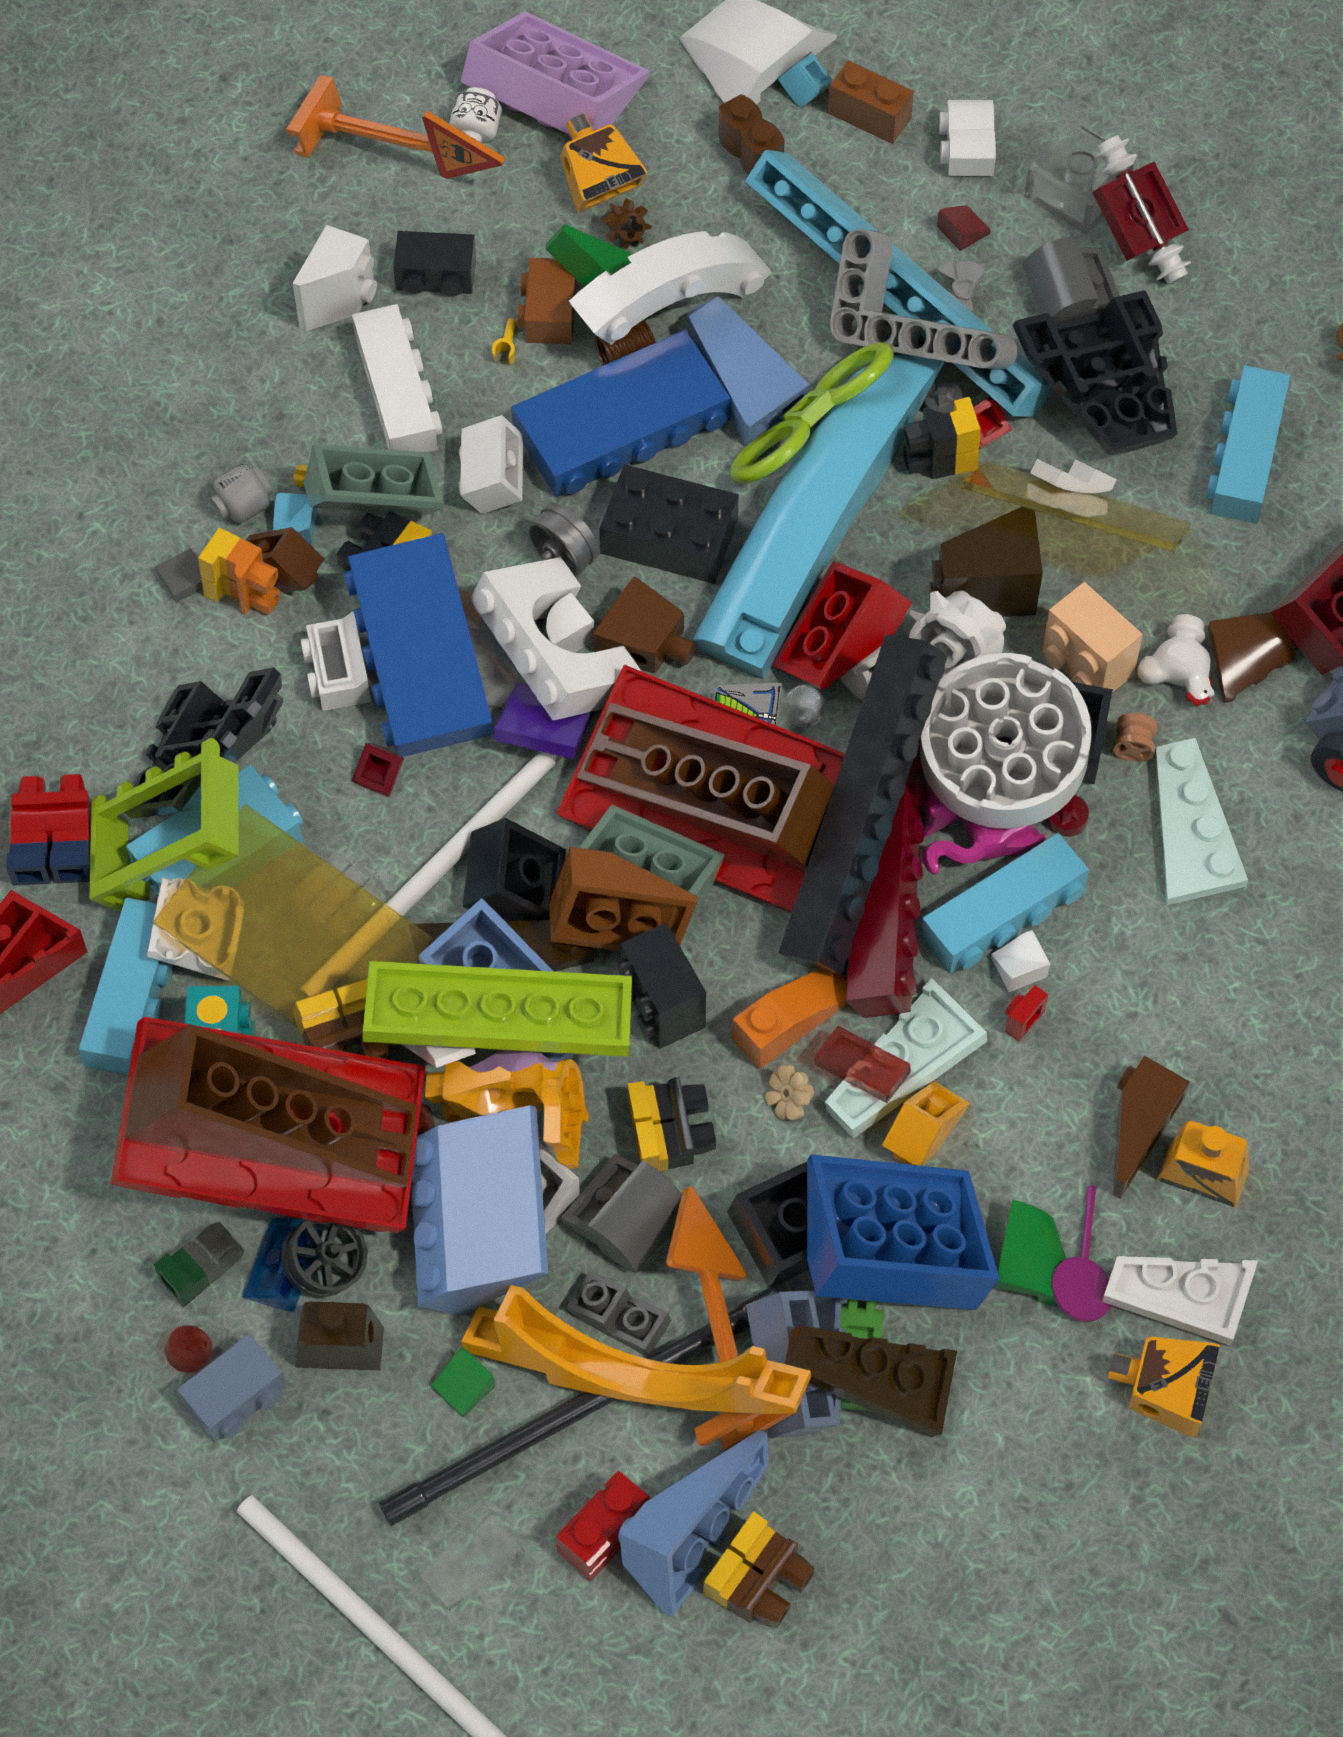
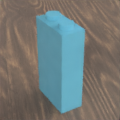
M249 765L238 772L239 856L210 870L183 859L143 880L150 883V888L157 897L162 876L172 880L176 878L191 880L196 887L212 891L219 886L233 888L303 841L300 825L303 824L301 815L291 803L285 805L277 796L279 795L278 788L267 774L261 776L252 765ZM201 800L190 811L175 813L126 845L131 864L201 830Z

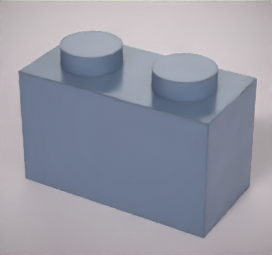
M248 1334L180 1386L177 1392L184 1407L215 1443L223 1436L228 1439L239 1433L247 1423L246 1418L259 1408L267 1410L275 1405L282 1397V1390L286 1388V1384L280 1369L254 1338Z

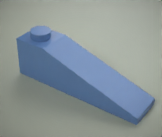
M762 1430L756 1431L645 1502L635 1516L627 1518L621 1526L618 1540L621 1545L622 1564L663 1613L672 1617L696 1588L705 1573L704 1569L698 1565L710 1544L720 1548L726 1538L724 1531L729 1521L731 1509L733 1508L737 1511L743 1509L769 1465L766 1432Z

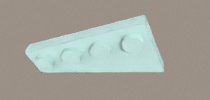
M1196 738L1157 746L1154 757L1160 808V833L1163 846L1166 905L1246 887L1248 883L1246 872Z
M932 978L922 988L923 993L914 1004H911V1012L899 1015V1021L887 1035L883 1033L873 1045L874 1050L863 1063L859 1062L825 1101L826 1111L853 1139L987 1042V1032Z

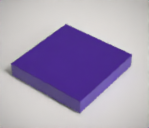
M517 682L495 727L494 740L574 759L595 711L553 721L529 685Z

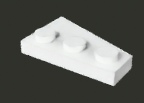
M1117 1256L1102 1302L1231 1346L1258 1260H1242L1241 1263H1218V1259L1183 1262L1173 1261L1171 1258Z

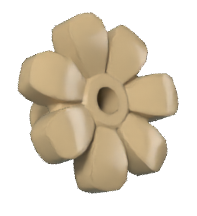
M792 1065L780 1066L778 1072L772 1074L769 1083L775 1090L766 1092L765 1095L767 1105L776 1106L775 1114L781 1120H798L804 1116L803 1106L809 1105L810 1100L814 1096V1089L811 1084H808L809 1080L806 1073H795L794 1066Z

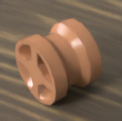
M1140 713L1121 715L1116 725L1119 737L1114 741V754L1120 759L1136 762H1145L1153 758L1155 745L1152 739L1156 736L1158 729L1156 720Z

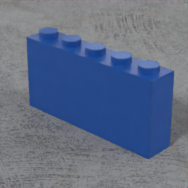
M683 330L511 406L512 425L523 434L524 447L555 497H559L565 493H577L587 483L601 477L610 478L616 475L623 468L624 464L630 465L636 461H648L657 452L672 445L675 447L687 443L694 435L706 430L714 431L719 429L726 421L730 420L731 398L687 331Z
M444 533L348 556L351 570L344 572L349 595H358L361 608L353 609L359 633L367 632L370 645L362 648L368 671L375 669L377 671L379 683L372 685L378 709L386 707L389 721L381 724L387 747L395 746L398 755L404 757L494 735L493 722Z

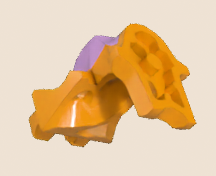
M501 1050L471 1067L457 1060L446 1064L445 1071L427 1074L425 1097L432 1104L442 1102L443 1116L449 1122L466 1120L529 1105L536 1107L537 1113L544 1109L543 1141L553 1148L559 1163L568 1169L578 1168L582 1123H588L589 1114L585 1106L582 1076L574 1060L553 1061L545 1057L541 1052Z

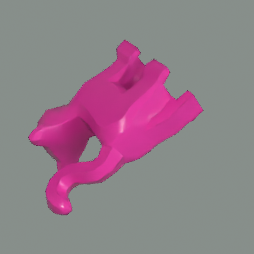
M931 787L926 790L924 810L928 824L924 828L925 837L960 819L963 820L972 844L968 849L951 841H935L927 845L922 853V862L926 870L933 875L940 872L938 858L941 855L947 856L961 864L974 863L980 859H994L1004 855H1022L1046 841L1044 833L1040 834L1036 828L1032 829V825L1006 829L986 827L970 822L948 809L934 794Z

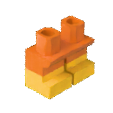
M219 527L198 557L204 597L218 603L221 597L226 594L239 600L240 610L245 616L251 607L269 615L281 598L280 589L273 587L278 578V569L263 562L262 548Z

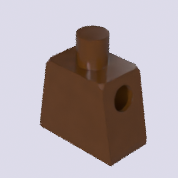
M634 576L593 633L594 652L624 646L638 667L650 673H656L667 656L683 665H687L695 654L697 644L682 637L684 633V613L682 610Z

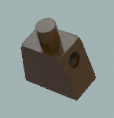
M305 1302L299 1321L295 1368L381 1371L384 1327L370 1306L364 1303Z

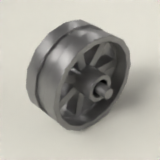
M557 503L548 504L541 511L540 515L534 517L526 527L527 537L543 560L561 557L575 578L585 570L587 565L592 564L600 554L599 544L589 527L573 511Z

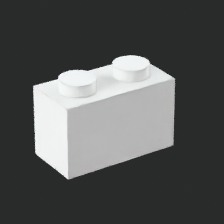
M502 415L463 428L461 447L459 448L461 479L458 482L460 496L480 513H487L522 501L523 434Z

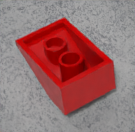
M833 561L773 661L772 666L825 690L882 646L885 634L894 635L897 628L903 622L904 616L912 602L881 579Z

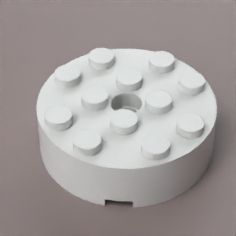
M997 653L971 659L950 671L938 684L932 702L931 713L926 720L920 738V757L924 775L938 799L952 812L970 822L986 827L1006 829L1038 823L1063 808L1075 795L1082 783L1087 769L1091 743L1089 712L1078 689L1062 672L1056 668L1052 670L1043 664L1032 661L1030 656L1014 653ZM1009 737L1013 741L1012 744L1008 745L1007 742H1001L997 738Z

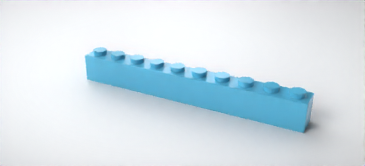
M765 150L745 180L746 183L839 264L844 240L851 231L855 229L878 231L789 153ZM869 240L865 245L866 256L869 254L871 249V243ZM892 243V256L884 303L890 309L901 316L994 332ZM923 330L921 336L926 339V333ZM959 336L956 338L954 343L956 353H958V351L961 348V339ZM994 342L989 349L991 359L996 355V345ZM1018 352L1015 362L1006 369H987L953 363L1013 416L1033 417L1053 391L1052 387L1035 367Z

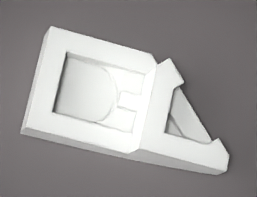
M1039 459L1036 460L1030 472L1057 487L1079 493L1111 491L1117 479L1076 459L1069 473L1059 470Z

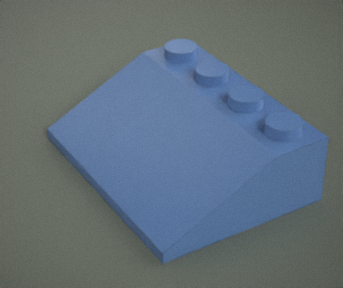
M529 1105L443 1124L417 1136L411 1181V1198L413 1202L418 1306L448 1314L462 1315L507 1294L511 1285L522 1287L548 1275L536 1107Z

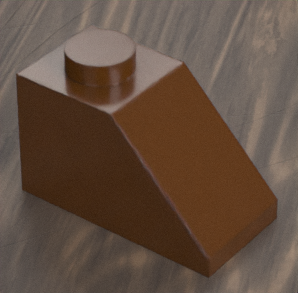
M293 527L252 534L246 539V541L262 548L264 563L278 569V578L273 587L280 589L283 593L303 591L309 588L318 577L317 570L325 560Z

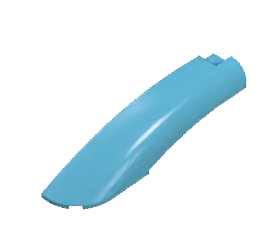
M908 354L893 355L892 363L876 382L851 400L832 407L821 417L759 516L693 637L692 642L697 644V650L759 678H765L832 555L870 496L875 493L904 439V425L913 422L944 361ZM865 366V367H863L861 370H859V371H858L856 374H854L848 381H850V380H852L853 378H855V377H856L858 374H860L867 366Z

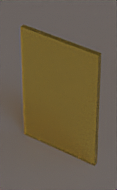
M988 461L984 462L968 476L962 485V489L1172 552H1175L1181 545L1182 540L1189 533L1192 523L1096 493H1079L1065 490L1035 475Z
M244 804L239 811V856L210 870L197 865L176 893L171 895L169 902L153 921V924L296 1027L298 1026L292 1011L297 1001L331 990L335 994L337 988L368 979L369 961L415 964V960L432 938L247 804Z

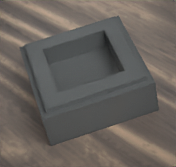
M191 549L155 566L157 575L175 603L203 590L199 561Z

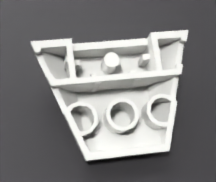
M725 0L680 36V42L701 73L706 75L714 87L717 97H720L724 103L742 94L758 104L762 91L803 57L811 53L816 56L833 42L837 35L806 24L758 0Z

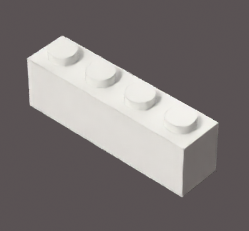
M398 304L352 314L355 339L388 449L414 452L438 450L436 435L443 434L438 412H430L428 403L433 402L428 380L421 381L418 373L423 371L420 352L418 348L411 350L409 341H414V336L409 318L402 319Z

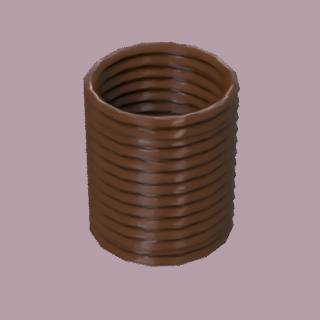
M645 320L633 326L627 335L616 340L612 345L597 335L594 340L597 354L603 366L656 343L654 335Z

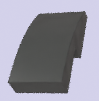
M589 1271L567 1306L570 1313L585 1323L647 1357L651 1355L672 1321L668 1312L630 1296L626 1287Z

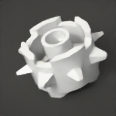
M938 591L930 593V610L926 614L912 610L909 613L916 621L910 631L909 638L926 640L948 655L942 678L959 665L971 659L1003 652V632L1006 629L1003 617L999 613L991 611L980 600L969 596L965 591L953 592L946 598Z

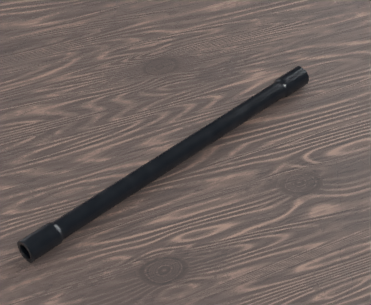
M771 1286L740 1303L736 1309L728 1313L733 1336L746 1328H750L746 1304L779 1293L775 1286ZM710 1323L645 1359L681 1365L714 1347L715 1342ZM583 1392L421 1482L412 1483L379 1501V1506L390 1526H393L426 1508L430 1502L617 1399Z

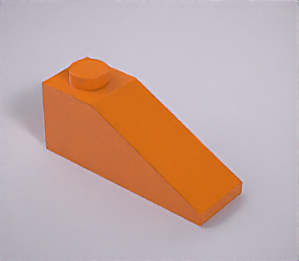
M818 969L765 994L733 1018L732 1040L759 1070L848 1004L846 1001L847 981L841 974Z

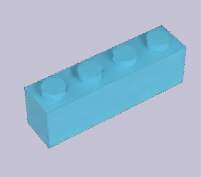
M1244 365L1241 380H1232L1227 402L1234 403L1235 406L1233 412L1225 410L1220 434L1228 435L1226 444L1218 442L1213 466L1221 468L1219 476H1210L1206 498L1213 499L1210 514L1255 524L1258 523L1290 374Z
M1057 833L923 917L920 937L949 973L954 972L961 966L963 969H969L977 964L984 956V952L991 947L997 945L998 948H1001L1011 942L1021 928L1029 923L1032 926H1036L1045 921L1050 916L1052 909L1062 902L1069 905L1078 900L1086 890L1089 869L1063 837Z
M125 898L79 1047L85 1067L128 1075L133 1044L135 1043L137 1021L143 1017L159 1019L161 999H158L161 986L167 987L169 985L173 964L147 957L157 903Z

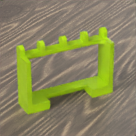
M214 738L203 741L201 744V754L193 758L188 752L176 755L175 767L164 773L159 767L147 770L145 783L134 788L130 782L126 781L117 786V797L108 800L106 796L101 794L94 797L91 801L90 900L116 911H122L125 898L142 901L150 899V883L142 879L183 859L210 870L239 856L238 765L220 757V747ZM201 774V830L128 865V851L126 845H128V820L118 815Z

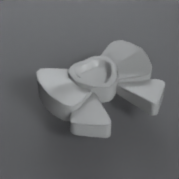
M950 260L938 268L939 273L954 281L952 283L953 292L949 293L974 314L972 299L976 285L986 275L984 268L972 261H961L956 264L953 260Z

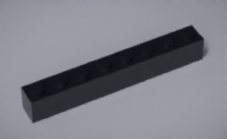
M885 634L778 952L800 965L842 975L846 960L851 954L852 942L859 921L864 914L865 903L873 879L878 873V864L886 840L890 836L892 822L899 801L904 794L905 783L913 759L917 755L918 744L926 720L930 716L932 702L939 681L945 671L948 655L926 640Z

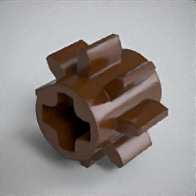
M625 198L623 206L617 207L610 203L611 212L608 218L601 219V222L610 228L605 237L611 242L619 238V244L624 249H628L629 243L632 241L643 244L642 236L645 230L652 228L643 219L648 210L643 206L634 209V202L628 198ZM629 218L632 219L631 225H625L624 229L621 228L622 223L628 222Z

